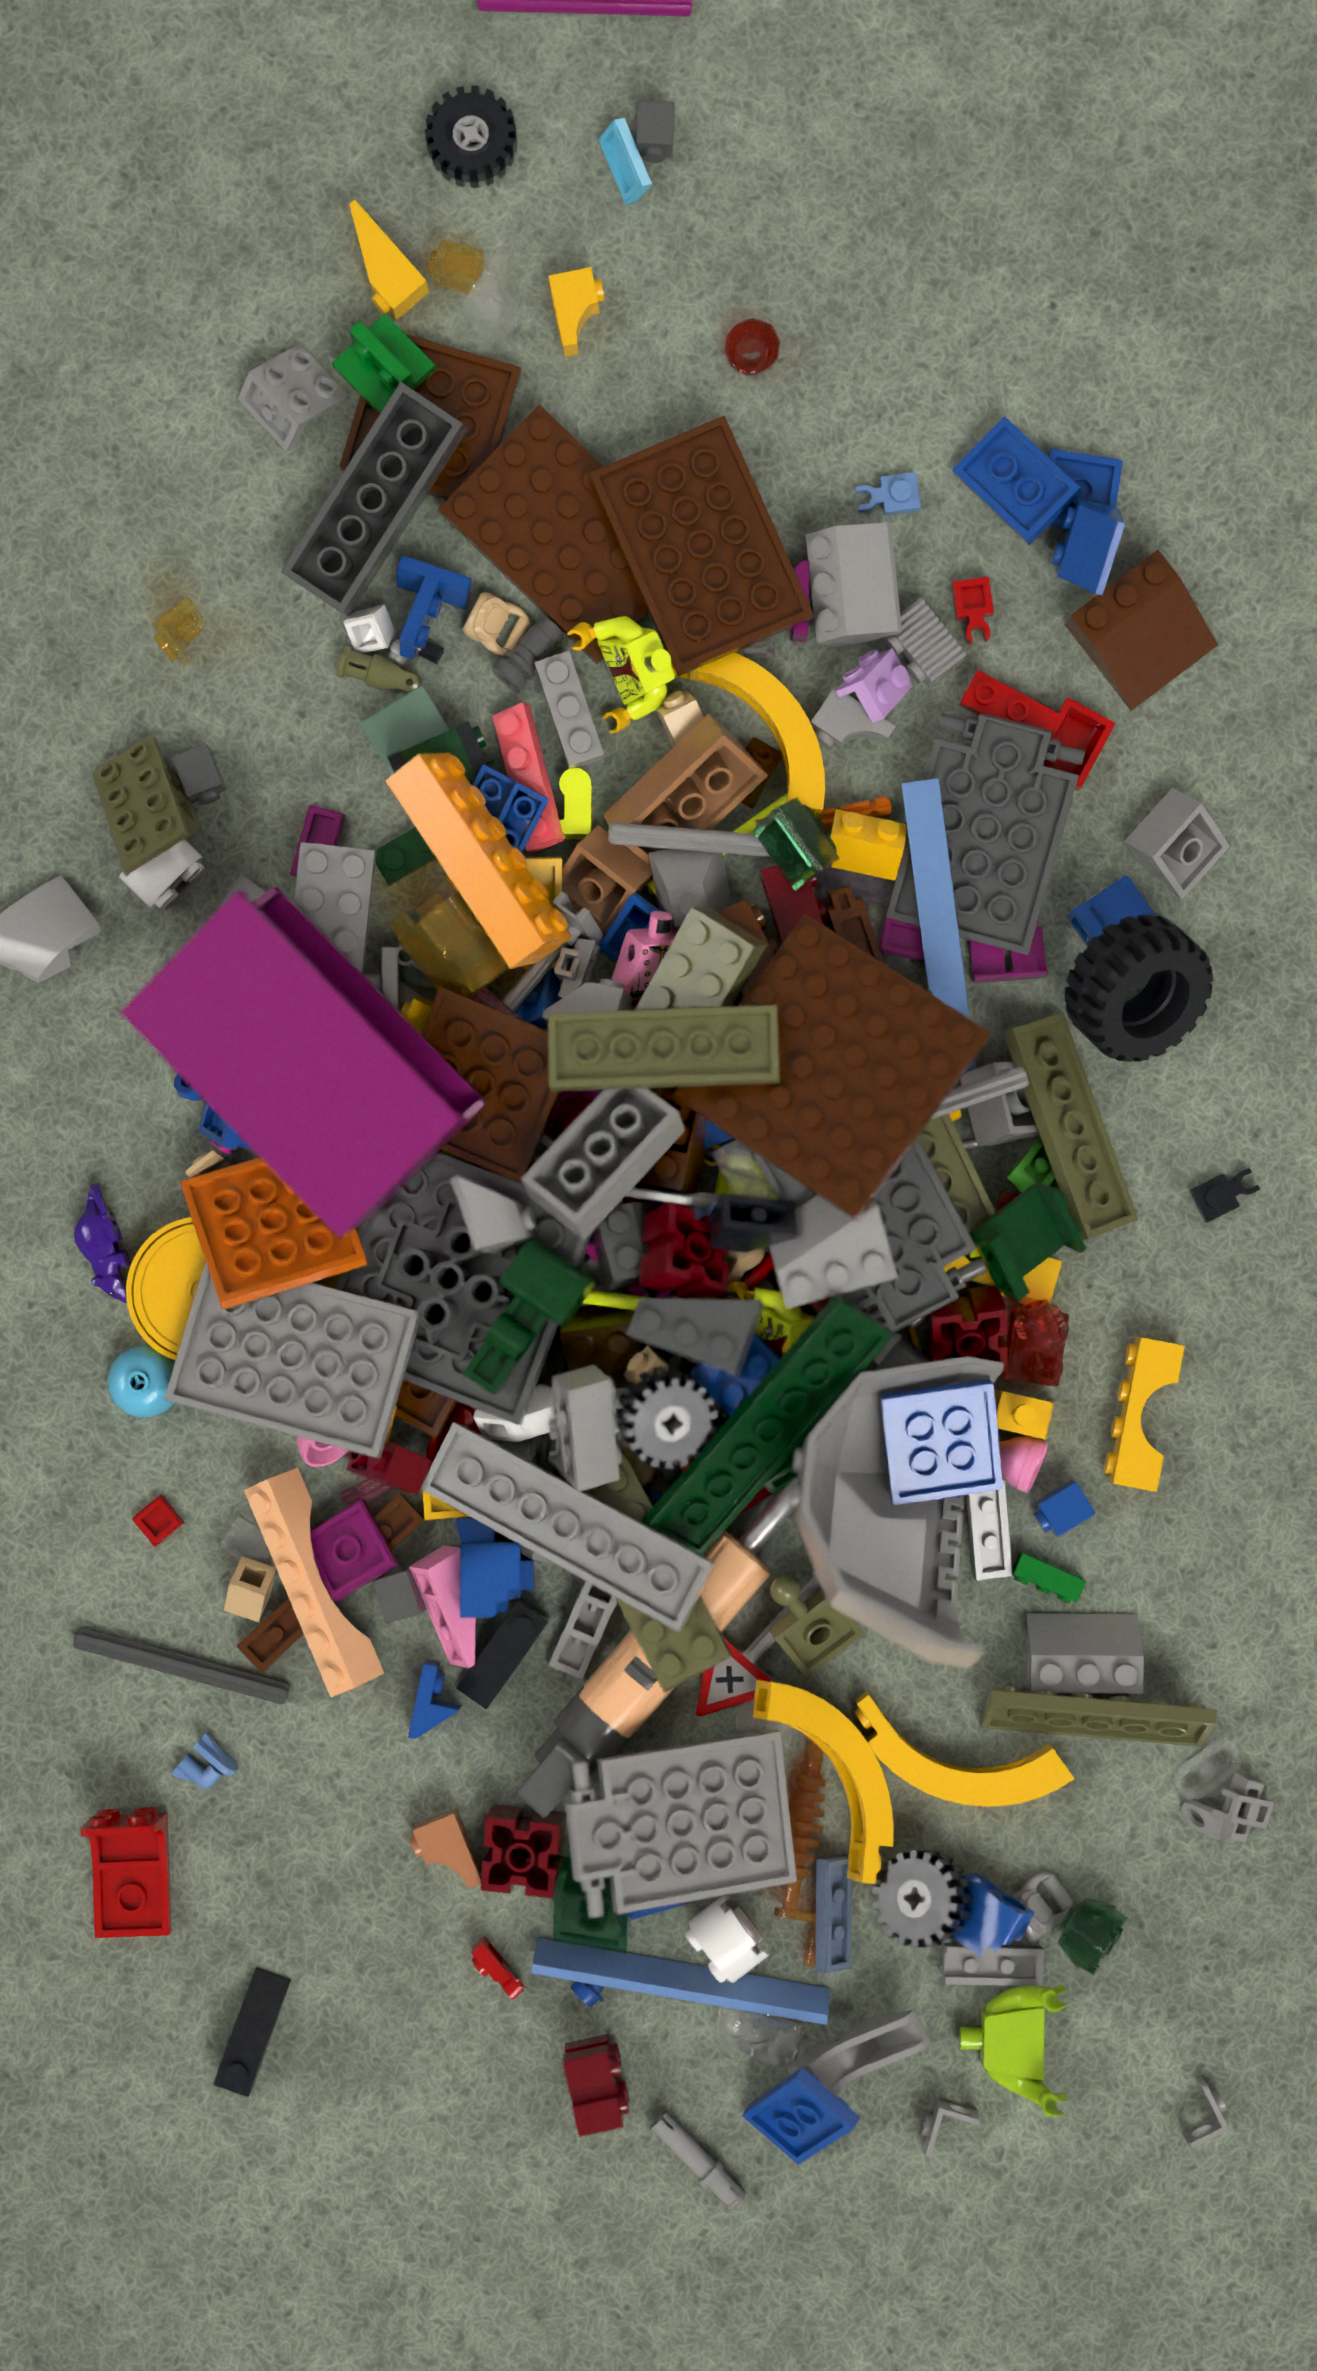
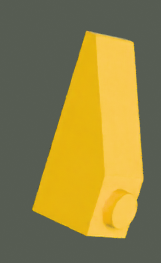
M354 199L349 205L370 286L374 294L371 297V301L382 314L389 312L397 321L429 293L427 280Z

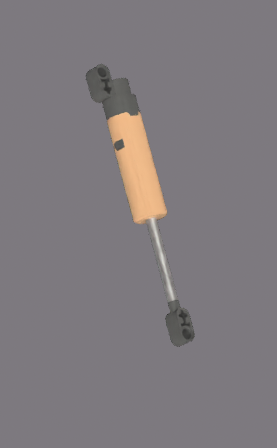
M902 1336L873 1371L929 1363L931 1359ZM798 1477L778 1493L740 1539L725 1530L703 1555L716 1564L700 1595L720 1633L723 1632L771 1575L769 1566L764 1563L757 1553L793 1512L794 1508L789 1507V1495L792 1484L797 1485ZM632 1629L553 1720L554 1725L557 1727L556 1730L534 1754L540 1764L516 1792L521 1799L543 1818L553 1810L570 1789H575L573 1762L587 1761L590 1776L598 1767L597 1759L617 1756L673 1690L663 1691Z

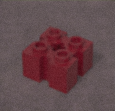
M671 1201L646 1214L644 1218L643 1243L650 1247V1252L641 1257L639 1285L663 1293L675 1288L677 1297L681 1299L713 1300L728 1293L730 1265L722 1262V1255L730 1250L710 1248L709 1215L697 1220L695 1219L696 1210Z
M996 1286L970 1288L968 1297H959V1299L925 1316L929 1330H926V1355L931 1359L930 1362L972 1357L1004 1363L1002 1372L1008 1371L1007 1345L1003 1336L1007 1335V1308L1002 1294Z
M494 1804L485 1820L484 1846L493 1848H490L482 1861L480 1890L510 1894L513 1887L519 1885L525 1886L526 1896L555 1899L562 1885L564 1856L558 1855L565 1842L566 1812L551 1811L545 1818L536 1812L533 1818L522 1817L523 1807ZM519 1847H524V1848H526V1849L530 1852V1854H529V1855H524V1854H522V1850H523V1849H521V1848H519Z
M609 2034L565 2043L563 2066L573 2104L572 2108L578 2136L583 2137L623 2128V2115L629 2114L628 2103H630L626 2080H618V2077L621 2076L620 2066H622L618 2043L611 2044Z

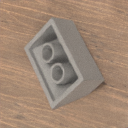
M891 523L838 525L806 534L817 644L845 648L902 633Z
M1026 1613V1688L1031 1693L1037 1690H1050L1055 1693L1144 1694V1655L1138 1615Z

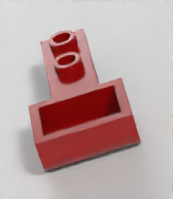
M977 670L959 703L960 706L977 715L983 712L1052 730L1051 738L1061 740L1062 745L1085 750L1082 765L1056 759V762L1044 760L1043 763L1045 767L1079 775L1075 787L1076 791L1080 790L1116 724L1068 697L1059 712H1056Z

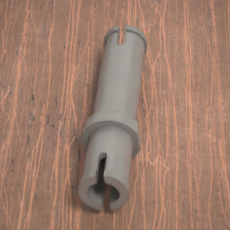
M664 2111L656 2119L657 2123L651 2124L650 2130L699 2177L698 2183L703 2188L707 2186L729 2210L733 2209L741 2201L738 2197L743 2198L746 2191L723 2170L724 2165L719 2160L714 2161L669 2113Z

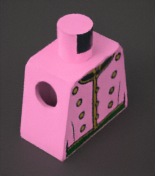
M653 911L650 915L649 928L630 929L625 935L611 980L623 984L622 989L630 994L632 999H641L678 933L676 928L671 927L673 916L670 913Z

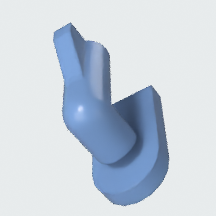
M207 1731L193 1749L210 1763L209 1766L205 1769L190 1755H187L171 1774L176 1778L195 1782L202 1789H210L223 1774L227 1776L234 1775L238 1770V1764L216 1744Z

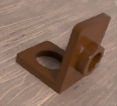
M756 737L751 739L745 750L763 768L768 776L753 790L752 794L747 795L741 801L742 804L751 809L755 807L765 785L783 759L780 751Z

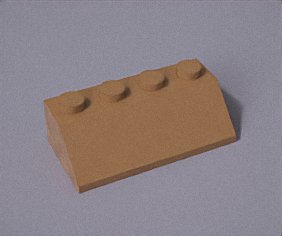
M708 713L603 814V817L608 825L615 822L712 830L768 774L735 737ZM625 845L648 865H650L649 852L665 849Z

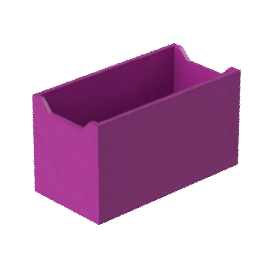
M277 886L271 887L255 901H249L247 899L248 895L243 890H239L121 1010L120 1014L316 1215L341 1238L373 1217L488 1102Z

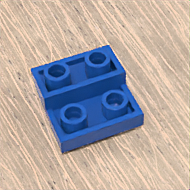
M482 764L472 786L478 788L486 800L484 805L491 816L496 817L505 827V837L511 846L517 848L522 853L549 798Z

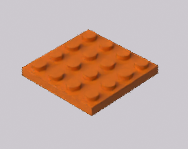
M261 1157L180 1181L181 1189L222 1310L367 1265L366 1256L356 1229L339 1238Z

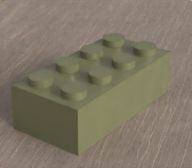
M707 906L692 907L635 1010L731 1007L768 944Z

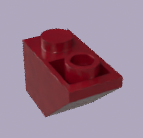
M385 1442L380 1459L350 1451L346 1470L399 1491L418 1496L432 1461L399 1445Z

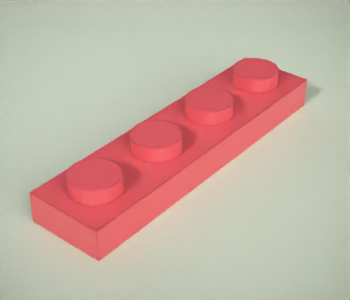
M522 702L492 715L507 776L549 798L525 846L526 851L536 853L564 841V836L531 707L529 704Z

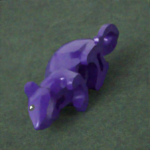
M94 1183L89 1187L86 1210L75 1226V1243L79 1251L91 1263L96 1275L91 1280L92 1285L100 1287L109 1296L127 1303L126 1281L121 1275L120 1268L121 1266L131 1265L132 1262L127 1250L119 1251L117 1242L123 1239L114 1213H109L105 1206L100 1183Z

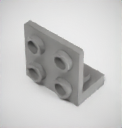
M297 344L249 371L238 400L287 452L298 443L308 422L343 403L348 394L302 344Z

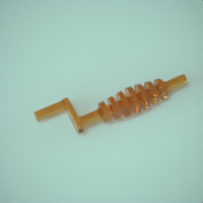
M812 1740L809 1743L805 1771L802 1774H797L795 1782L803 1783L802 1789L792 1788L790 1795L800 1798V1803H788L789 1812L798 1814L797 1819L790 1818L791 1828L795 1829V1833L792 1834L797 1882L786 1884L782 1907H775L773 1914L792 1920L810 1921L803 1965L815 1967L816 1912L799 1910L797 1907L801 1882L804 1880V1877H810L812 1872L811 1868L804 1867L805 1861L814 1862L816 1854L807 1852V1846L819 1847L821 1841L820 1839L809 1837L810 1832L823 1833L824 1829L823 1824L812 1822V1816L825 1817L824 1809L814 1807L815 1801L825 1802V1794L817 1792V1786L826 1787V1779L821 1778V1774H819L823 1751Z

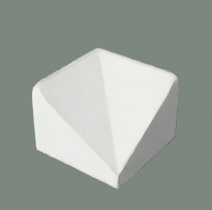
M385 604L356 611L343 621L356 652L364 654L385 649L396 640V632Z

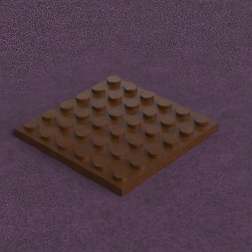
M804 914L737 1006L777 1005L780 1083L678 1087L673 1096L676 1100L840 1211L858 1221L991 1035L984 1027Z

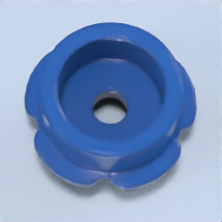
M577 1981L570 1986L572 1991L590 2008L598 2000L600 2002L604 2000L599 1994L604 1989L603 1986Z

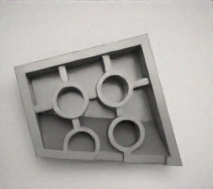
M817 1195L795 1209L797 1230L795 1239L769 1246L786 1309L898 1278L875 1197L859 1220L855 1221Z

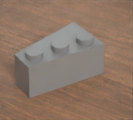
M595 1365L552 1377L551 1412L553 1415L557 1414V1426L550 1427L549 1436L552 1440L556 1439V1449L549 1452L548 1461L578 1492L620 1480L618 1465L622 1462V1456L616 1444L615 1431H618V1419L612 1406V1398L615 1397V1387L610 1376H606Z

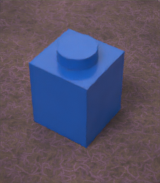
M1070 1480L1034 1502L1039 1510L1033 1514L1038 1524L1045 1533L1051 1530L1057 1537L1096 1514L1078 1483L1074 1480Z

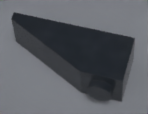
M521 1597L517 1599L475 1660V1665L470 1667L456 1689L487 1709L543 1631L550 1617Z
M256 1967L213 2083L214 2086L245 2097L250 2096L291 1979Z

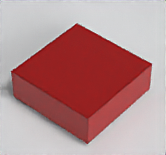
M162 1494L131 1518L154 1547L185 1523Z

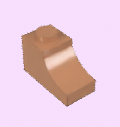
M457 1808L415 1824L412 1830L414 1835L410 1836V1842L417 1858L423 1856L426 1865L439 1863L453 1869L460 1875L468 1889L481 1884L482 1870Z

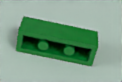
M1023 1552L1019 1553L1012 1569V1574L1016 1575L1014 1580L1025 1585L1028 1582H1032L1037 1585V1590L1045 1594H1049L1052 1591L1058 1594L1057 1599L1070 1604L1071 1600L1078 1602L1086 1584L1085 1580Z

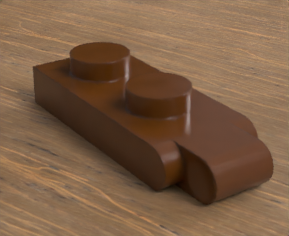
M849 885L827 892L831 907L826 908L831 930L885 964L862 898L860 896L854 898Z

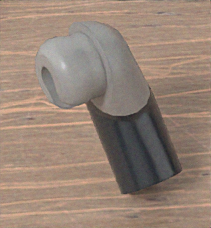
M396 639L390 645L391 651L388 658L393 659L392 661L396 665L403 666L408 661V658L400 656V639ZM428 640L425 648H418L416 655L437 665L445 648Z

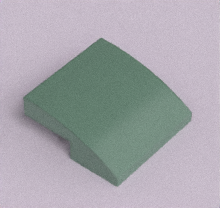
M423 685L360 723L391 776L394 774L387 755L399 750H405L449 730Z

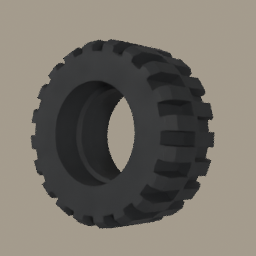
M1152 914L1138 915L1137 919L1134 916L1120 919V923L1117 925L1110 924L1103 928V933L1098 937L1093 936L1086 943L1088 945L1083 953H1078L1074 960L1076 964L1074 970L1070 969L1067 976L1069 986L1065 987L1066 1012L1073 1021V1025L1104 1055L1109 1058H1115L1117 1061L1132 1062L1133 1059L1135 1062L1149 1060L1150 1055L1158 1057L1166 1053V1048L1177 1046L1183 1041L1181 1038L1187 1032L1191 1033L1197 1026L1196 1020L1199 1016H1203L1207 1009L1206 1000L1211 999L1212 984L1210 982L1213 981V972L1206 952L1170 920L1162 916H1153ZM1152 975L1142 991L1126 1002L1132 990L1142 980Z

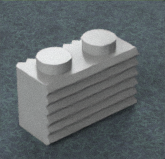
M923 598L918 599L900 613L902 633L884 637L889 649L893 648L896 655L902 653L910 663L906 668L911 677L918 684L924 681L928 688L961 664L966 657L965 651L957 644L956 640L948 632L947 628L943 626L942 622L939 621Z

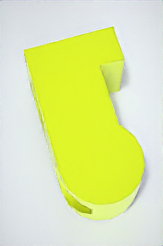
M570 768L562 774L559 781L561 795L564 798V820H560L564 839H584L592 831L591 779L583 769Z

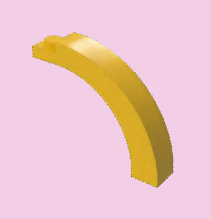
M736 652L679 677L671 662L675 677L699 681L724 689L748 704L761 717L775 737L785 764L787 799L784 813L791 812L795 815L821 819L825 798V771L822 753L807 715L790 691L759 664Z
M756 1680L753 1718L776 1721L798 1730L810 1738L825 1753L836 1769L843 1784L850 1811L851 1829L847 1878L861 1883L876 1884V1876L881 1868L879 1846L893 1847L894 1826L888 1786L873 1750L855 1725L837 1708L822 1698L790 1685Z
M867 1691L855 1698L856 1704L859 1706L854 1711L855 1715L866 1730L872 1726L875 1729L865 1737L875 1755L904 1781L940 1799L972 1806H1006L1040 1798L1058 1790L1075 1779L1049 1743L1018 1761L994 1767H962L939 1761L919 1751L899 1735Z

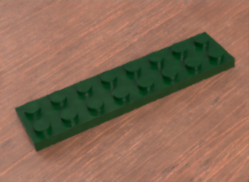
M835 1294L701 1450L696 1459L689 1464L642 1519L643 1523L703 1556L843 1395L858 1375L863 1372L894 1335L889 1328Z

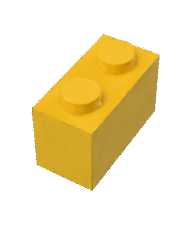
M836 809L823 866L895 881L904 851L907 824Z

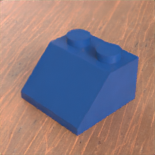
M1077 498L1074 507L1068 506L1062 528L1067 529L1063 543L1057 542L1051 562L1056 565L1058 577L1095 594L1103 595L1125 526L1120 509Z

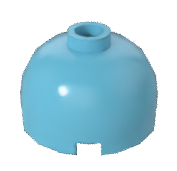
M150 1345L133 1346L122 1352L112 1363L107 1377L108 1392L114 1404L126 1414L138 1418L156 1417L168 1411L175 1404L174 1402L164 1400L175 1360L160 1354ZM141 1384H145L144 1387L139 1390Z

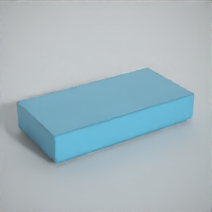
M625 118L614 119L599 137L598 141L624 203L628 205L637 202L649 189L652 182Z

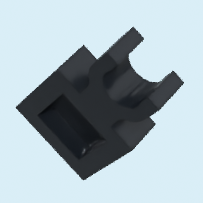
M1250 1168L1236 1174L1233 1181L1229 1183L1225 1175L1220 1174L1189 1190L1205 1223L1240 1207L1235 1196L1240 1194L1249 1195L1260 1190L1258 1185L1246 1189L1241 1184L1242 1178L1252 1173Z

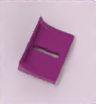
M1042 926L1036 927L1028 955L1010 951L1012 972H1006L1003 948L969 940L973 983L1046 978L1049 973L1045 960Z

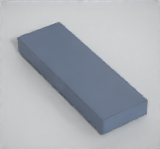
M847 1854L816 1858L815 1971L824 1974L851 1968L852 1880L847 1878L849 1855Z

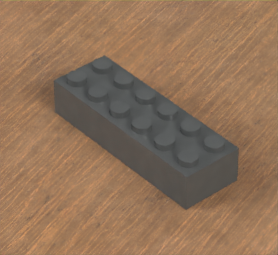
M400 382L281 573L349 617L468 429L463 423Z

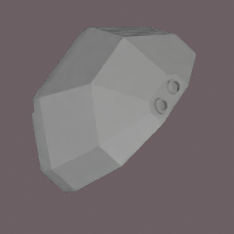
M961 1357L860 1373L810 1433L802 1449L796 1448L792 1469L798 1472L797 1485L792 1484L790 1490L789 1507L794 1508L795 1518L829 1606L931 1663L970 1669L984 1653V1645L966 1643L964 1641L959 1626V1612L956 1610L958 1584L945 1581V1579H959L961 1549L948 1546V1544H961L963 1514L951 1511V1509H964L965 1495L892 1505L889 1493L879 1395L991 1379L994 1384L1003 1371L1004 1363Z

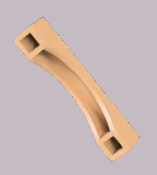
M298 1467L245 1489L244 1492L330 1697L354 1689L384 1674L370 1638L357 1630L342 1615L330 1598L320 1578L310 1539L312 1500Z

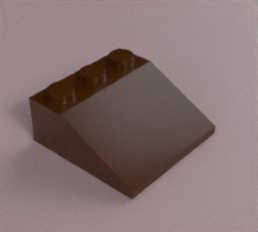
M1156 550L1107 587L1103 595L1098 594L1070 615L1065 624L1066 628L1131 711L1218 646L1181 578L1159 550Z

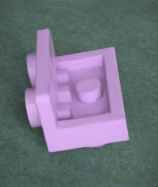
M893 648L878 653L877 650H872L861 656L857 660L859 665L842 676L844 681L835 690L838 697L855 691L872 723L884 719L913 686L907 669L902 666Z

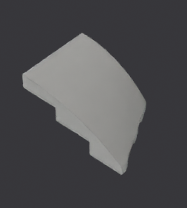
M62 875L28 893L0 914V964L11 970H18L25 977L38 983L71 967L68 949L100 934L99 923Z

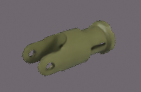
M345 645L337 666V677L343 678L347 675L366 681L367 686L379 690L399 688L411 692L419 684L422 685V679L418 674L396 665L391 658L378 654L372 657L353 651L349 645ZM352 663L365 666L366 669L352 665ZM410 679H412L413 684L411 686H408L406 682H409Z

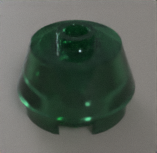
M1085 1898L1077 1910L1071 1907L1063 1918L1060 1927L1064 1931L1060 1936L1058 1945L1077 1970L1082 1968L1094 1976L1100 1968L1098 1965L1099 1961L1109 1955L1124 1930L1122 1926L1129 1919L1117 1910L1118 1906Z

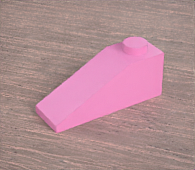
M443 1545L409 1566L449 1663L470 1668L475 1665L476 1618L460 1617V1548Z

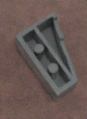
M640 1298L627 1335L638 1342L739 1378L765 1306L758 1300Z

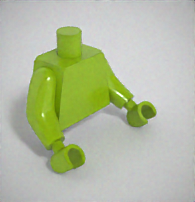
M1023 1984L1007 1989L991 1998L987 2002L986 2008H981L980 2027H959V2049L980 2050V2062L992 2080L1039 2105L1046 2116L1051 2118L1064 2116L1065 2113L1058 2110L1056 2101H1068L1067 2094L1064 2092L1052 2093L1040 2080H1044L1045 2008L1049 2012L1056 2013L1068 2007L1069 2003H1062L1057 1995L1066 1991V1987L1062 1984L1053 1988Z

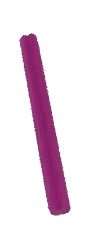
M477 0L480 11L690 16L692 14V0Z

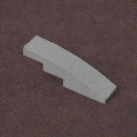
M586 1580L583 1581L548 1666L583 1680L596 1646L598 1647L610 1615L617 1604V1600L613 1595Z

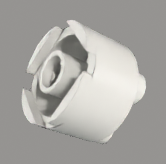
M184 839L129 875L121 872L119 878L151 909L156 906L159 909H166L179 896L175 889L183 881L192 883L204 871L205 867L201 864L203 856Z
M728 1894L720 1896L689 1920L690 1930L685 1933L695 1950L699 1952L703 1949L711 1962L708 1964V1967L720 1983L726 1979L735 1983L770 1955L768 1948L761 1952L758 1943L763 1939L741 1908L738 1906L733 1911L726 1903L731 1899Z

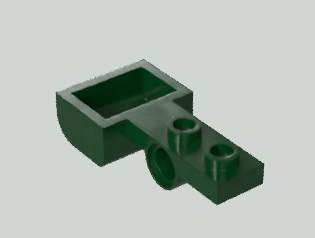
M531 1238L519 1251L499 1281L500 1285L515 1294L516 1297L507 1310L500 1314L485 1335V1342L462 1374L490 1394L496 1396L548 1319L560 1327L566 1328L597 1281L537 1239Z

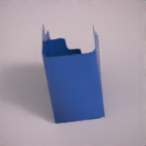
M461 1543V1618H494L498 1612H506L508 1610V1601L510 1599H519L521 1597L519 1543Z
M977 1873L962 1874L961 1879H969L971 1887L964 1889L965 1895H973V1903L965 1904V1910L971 1911L969 1919L960 1921L965 1928L961 1933H953L955 1940L978 1956H981L987 1947L997 1952L1002 1945H1010L1013 1939L1021 1941L1035 1912Z

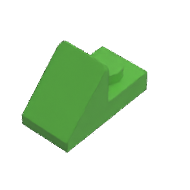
M1041 1137L1032 1144L1007 1173V1179L1022 1193L1037 1181L1049 1186L1055 1179Z

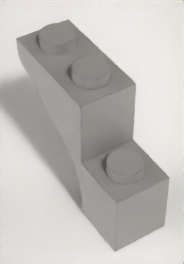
M914 2010L874 2016L862 2021L839 2041L818 2044L790 2065L787 2070L792 2075L803 2067L807 2072L814 2074L821 2084L834 2094L849 2082L866 2073L923 2051L931 2045V2042Z

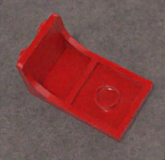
M156 1807L134 1809V1814H120V1809L98 1810L97 1815L90 1817L80 1828V1836L89 1837L92 1852L95 1938L170 1935L172 1924L168 1812L157 1813Z

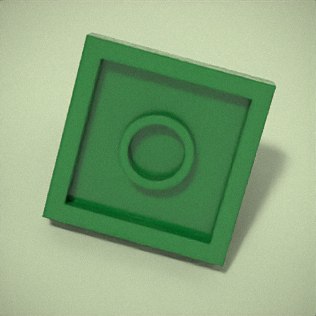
M385 313L369 328L359 320L349 330L353 343L332 362L333 368L379 415L400 382L415 390L436 370L435 364Z

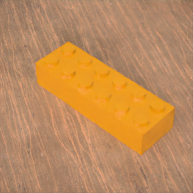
M450 753L418 754L388 778L386 783L509 968L512 969L540 962L572 938L567 929V920L561 912L553 909L546 898L548 893L539 880L533 879L525 867L527 866L525 857L517 848L511 846L505 837V827L496 817L491 816L484 805L486 800L478 788L471 786L465 777V768L461 761Z

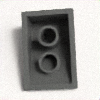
M646 1201L617 1205L592 1232L591 1236L606 1292L639 1286L641 1257L650 1252V1247L643 1243L645 1215L668 1202ZM677 1203V1204L683 1205V1206L688 1207V1208H691V1207H694V1206H695V1205H692V1204H691V1205H688V1204Z

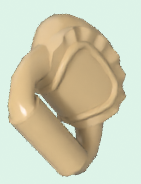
M482 592L466 619L463 632L470 639L481 642L487 650L495 655L503 656L507 650L512 651L516 647L517 642L529 630L531 623L529 616L521 607L511 602L502 601L492 593ZM509 615H516L519 618L502 648L497 644L496 640L499 638L505 622L508 621Z

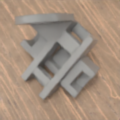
M577 938L573 949L562 947L554 970V974L562 981L558 994L561 999L590 981L600 951V946L596 945V941Z
M1234 1772L1229 1789L1223 1788L1221 1794L1226 1796L1223 1809L1208 1807L1197 1801L1187 1800L1181 1806V1812L1190 1826L1202 1834L1216 1840L1222 1837L1246 1843L1251 1826L1266 1829L1274 1802L1261 1797L1264 1783L1247 1774L1244 1777L1240 1773ZM1263 1806L1260 1818L1257 1819L1260 1807ZM1190 1809H1193L1200 1814V1816L1203 1818L1204 1824L1198 1822L1193 1817Z

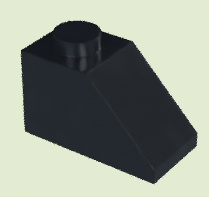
M721 1193L709 1214L710 1248L750 1252L795 1239L797 1235L795 1202Z

